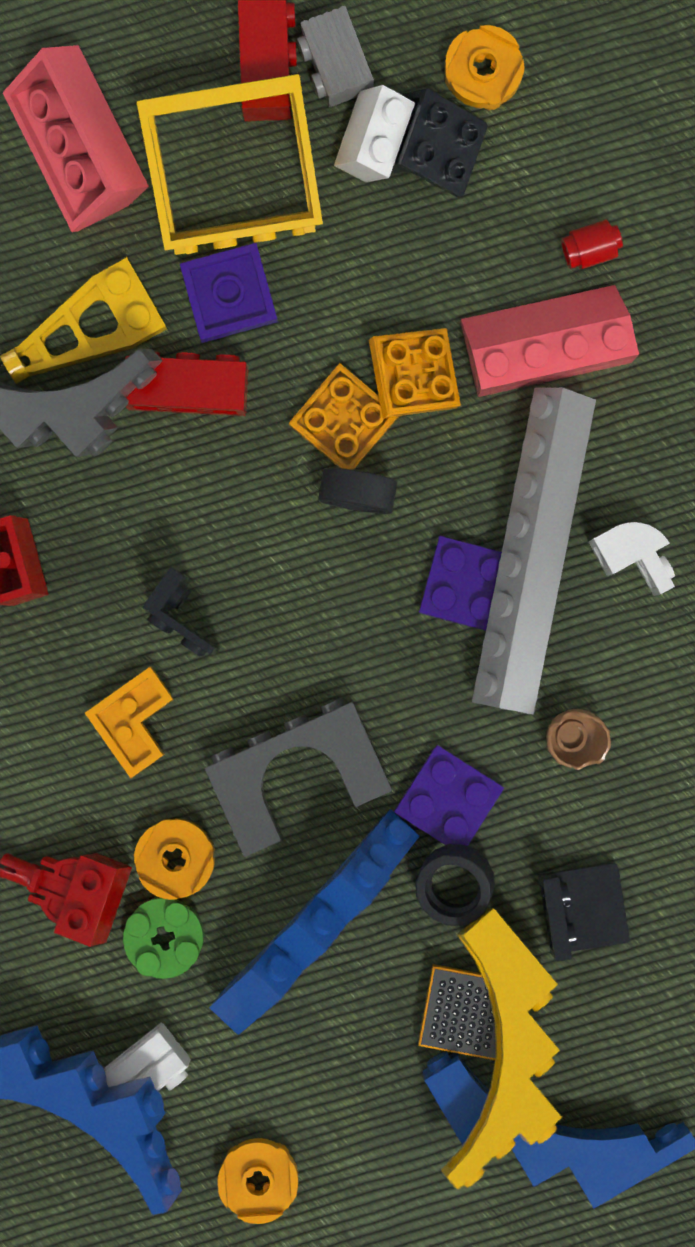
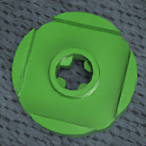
M155 897L145 901L127 919L123 933L126 955L138 972L144 976L160 979L173 978L186 972L198 959L204 943V927L198 913L184 902L178 901V899L168 900ZM159 927H164L166 932H173L175 938L170 940L168 948H163L161 943L154 942L153 937L158 934Z

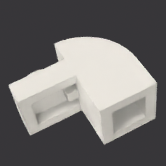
M637 522L625 523L588 542L607 576L636 563L653 596L660 595L675 587L671 578L675 577L669 561L665 556L659 558L656 553L657 550L670 543L656 528Z

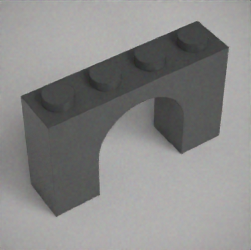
M342 698L320 707L323 715L308 721L306 714L284 723L286 731L272 737L270 732L266 731L247 740L250 748L235 754L233 747L211 756L213 764L206 767L205 770L244 857L278 843L283 838L266 800L263 782L269 763L284 750L300 746L311 747L330 757L337 766L355 807L392 791L353 701L345 704Z

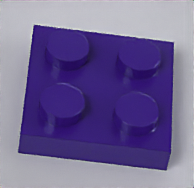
M257 243L180 263L202 343L278 322Z
M439 536L419 613L486 631L502 552Z
M436 744L394 812L444 845L462 844L468 846L501 795L504 787Z

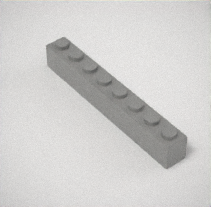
M534 388L472 699L473 703L534 715L596 403L595 399L565 388Z

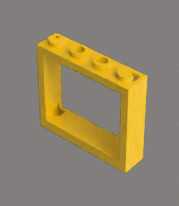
M299 74L137 101L164 250L174 249L175 255L191 254L198 252L197 245L213 243L214 249L228 248L238 245L237 238L252 236L253 242H264L277 239L276 232L291 230L292 236H300L305 233L316 232L315 225L323 224ZM289 94L308 211L176 233L155 116Z

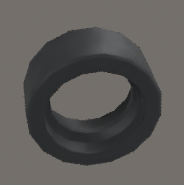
M325 468L322 473L318 500L327 505L349 510L391 514L397 481L369 472L342 468Z
M448 844L435 849L424 860L415 882L416 897L422 910L433 920L447 926H463L476 921L486 912L495 888L494 872L488 860L477 850L462 844ZM445 865H458L469 870L478 881L479 891L476 898L467 904H452L443 900L435 893L432 887L434 873Z

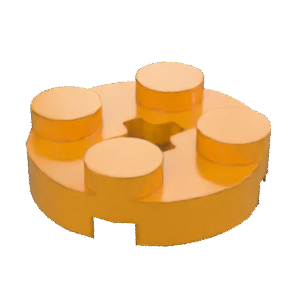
M483 25L479 29H473L469 32L466 30L460 33L452 41L446 55L445 82L448 89L452 91L458 100L468 106L488 110L499 108L502 103L509 100L516 93L524 74V59H522V54L519 51L520 46L516 39L504 29L492 25ZM486 58L492 61L490 68L494 72L491 75L485 74L482 76L477 73L478 69L473 64L475 62L482 63Z
M164 819L151 826L140 837L134 852V863L136 864V871L140 876L139 879L142 885L153 895L168 900L188 897L200 891L208 882L214 869V844L199 825L186 819ZM178 848L183 851L181 857L186 860L184 867L177 865L174 869H170L167 867L169 860L164 857L166 850L173 852Z
M263 1138L245 1140L229 1149L221 1164L218 1174L220 1199L226 1208L229 1207L232 1212L237 1214V1218L244 1222L252 1224L272 1222L283 1215V1211L289 1208L297 1195L299 1182L297 1165L289 1154L287 1147L281 1143H275L272 1140ZM255 1171H261L263 1176H268L270 1182L264 1183L263 1190H255V1185L247 1182V1178L252 1177Z

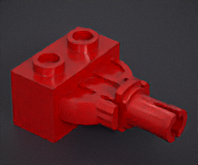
M13 515L0 518V605L15 606L49 595L29 520Z
M9 853L3 855L0 864L5 867H0V878L27 887L29 892L36 893L30 894L28 901L41 906L45 915L56 924L54 933L89 947L107 942L132 866L98 853L80 855V857H69L60 861L46 856L40 862L42 866L14 857Z

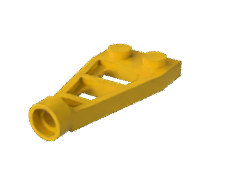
M126 257L92 276L20 345L0 355V358L17 384L30 376L132 349L167 330ZM103 301L108 304L118 323L117 329L112 334L98 338L88 337L80 328V316L94 302ZM64 325L70 326L78 339V346L63 354L51 355L45 346L46 338ZM27 356L30 359V365L25 367L20 357Z

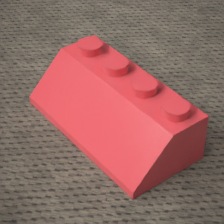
M79 45L42 48L4 90L3 95L71 232H77L128 207L149 186Z
M615 285L461 319L478 397L630 364L639 355L631 316Z

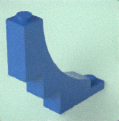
M445 1051L434 1056L426 1063L428 1068L423 1070L424 1081L463 1146L480 1118L490 1089L468 1068L460 1054L452 1053L449 1055ZM684 1122L678 1125L672 1123L662 1127L656 1132V1138L648 1141L638 1123L606 1129H582L556 1125L557 1130L541 1144H538L536 1141L533 1145H529L517 1135L513 1139L516 1144L512 1151L534 1187L565 1168L570 1167L592 1207L595 1209L695 1149V1139Z

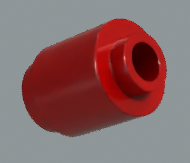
M605 219L569 231V236L561 238V246L568 267L570 269L579 267L582 270L618 258V249L623 248V241L618 226H611L609 221Z

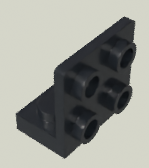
M428 88L403 93L402 96L415 102L391 174L410 171L455 197L464 196L488 128L487 123Z
M170 567L142 607L151 613L146 620L165 633L171 634L173 630L184 636L180 643L196 655L203 657L206 653L216 655L220 650L218 646L169 613L171 608L179 610L192 591L187 587L191 579Z
M616 863L538 874L550 954L556 962L572 959V951L623 944L630 941L619 868Z

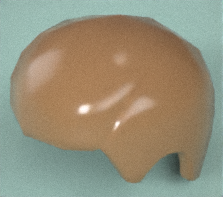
M569 709L558 714L552 719L545 733L547 750L557 763L575 770H581L592 764L602 763L611 747L610 731L600 717L584 709Z

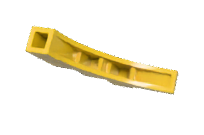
M487 908L486 912L476 921L469 923L457 934L474 959L488 990L495 1021L496 1047L491 1087L480 1118L464 1145L441 1170L457 1190L463 1185L468 1188L475 1184L485 1173L482 1167L494 1156L500 1159L510 1152L516 1144L513 1139L517 1135L529 1145H533L536 1141L538 1144H541L557 1130L555 1123L562 1118L529 1079L533 1075L540 1077L546 1073L555 1063L552 1057L560 1051L528 1013L531 1008L535 1012L543 1008L553 998L550 991L558 984L494 908Z

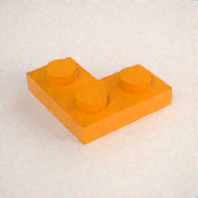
M152 667L147 668L85 712L130 779L165 755L143 724V721L173 701L174 697Z

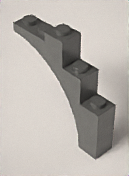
M138 349L115 369L88 383L60 391H37L13 387L0 382V430L16 448L39 447L51 437L54 431L76 457L91 454L95 457L112 443L109 436L118 429L108 415L114 417L121 412L129 403L126 397L136 387L140 390L148 385L157 375L154 369L163 360L153 349Z

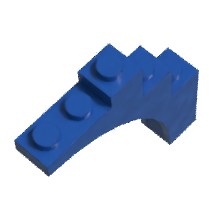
M391 809L386 812L319 891L279 934L229 982L209 1008L237 1035L241 1034L282 999L300 974L327 951L344 927L372 903L391 878L389 875L416 842L419 835Z
M37 1025L0 1036V1099H9L40 1107L67 1119L85 1131L119 1161L139 1188L152 1215L167 1212L182 1189L180 1187L179 1175L172 1167L166 1153L164 1138L156 1129V1125L166 1113L163 1098L159 1091L155 1089L151 1076L108 1087L106 1073L98 1063L94 1051L52 1062L49 1046L42 1038Z

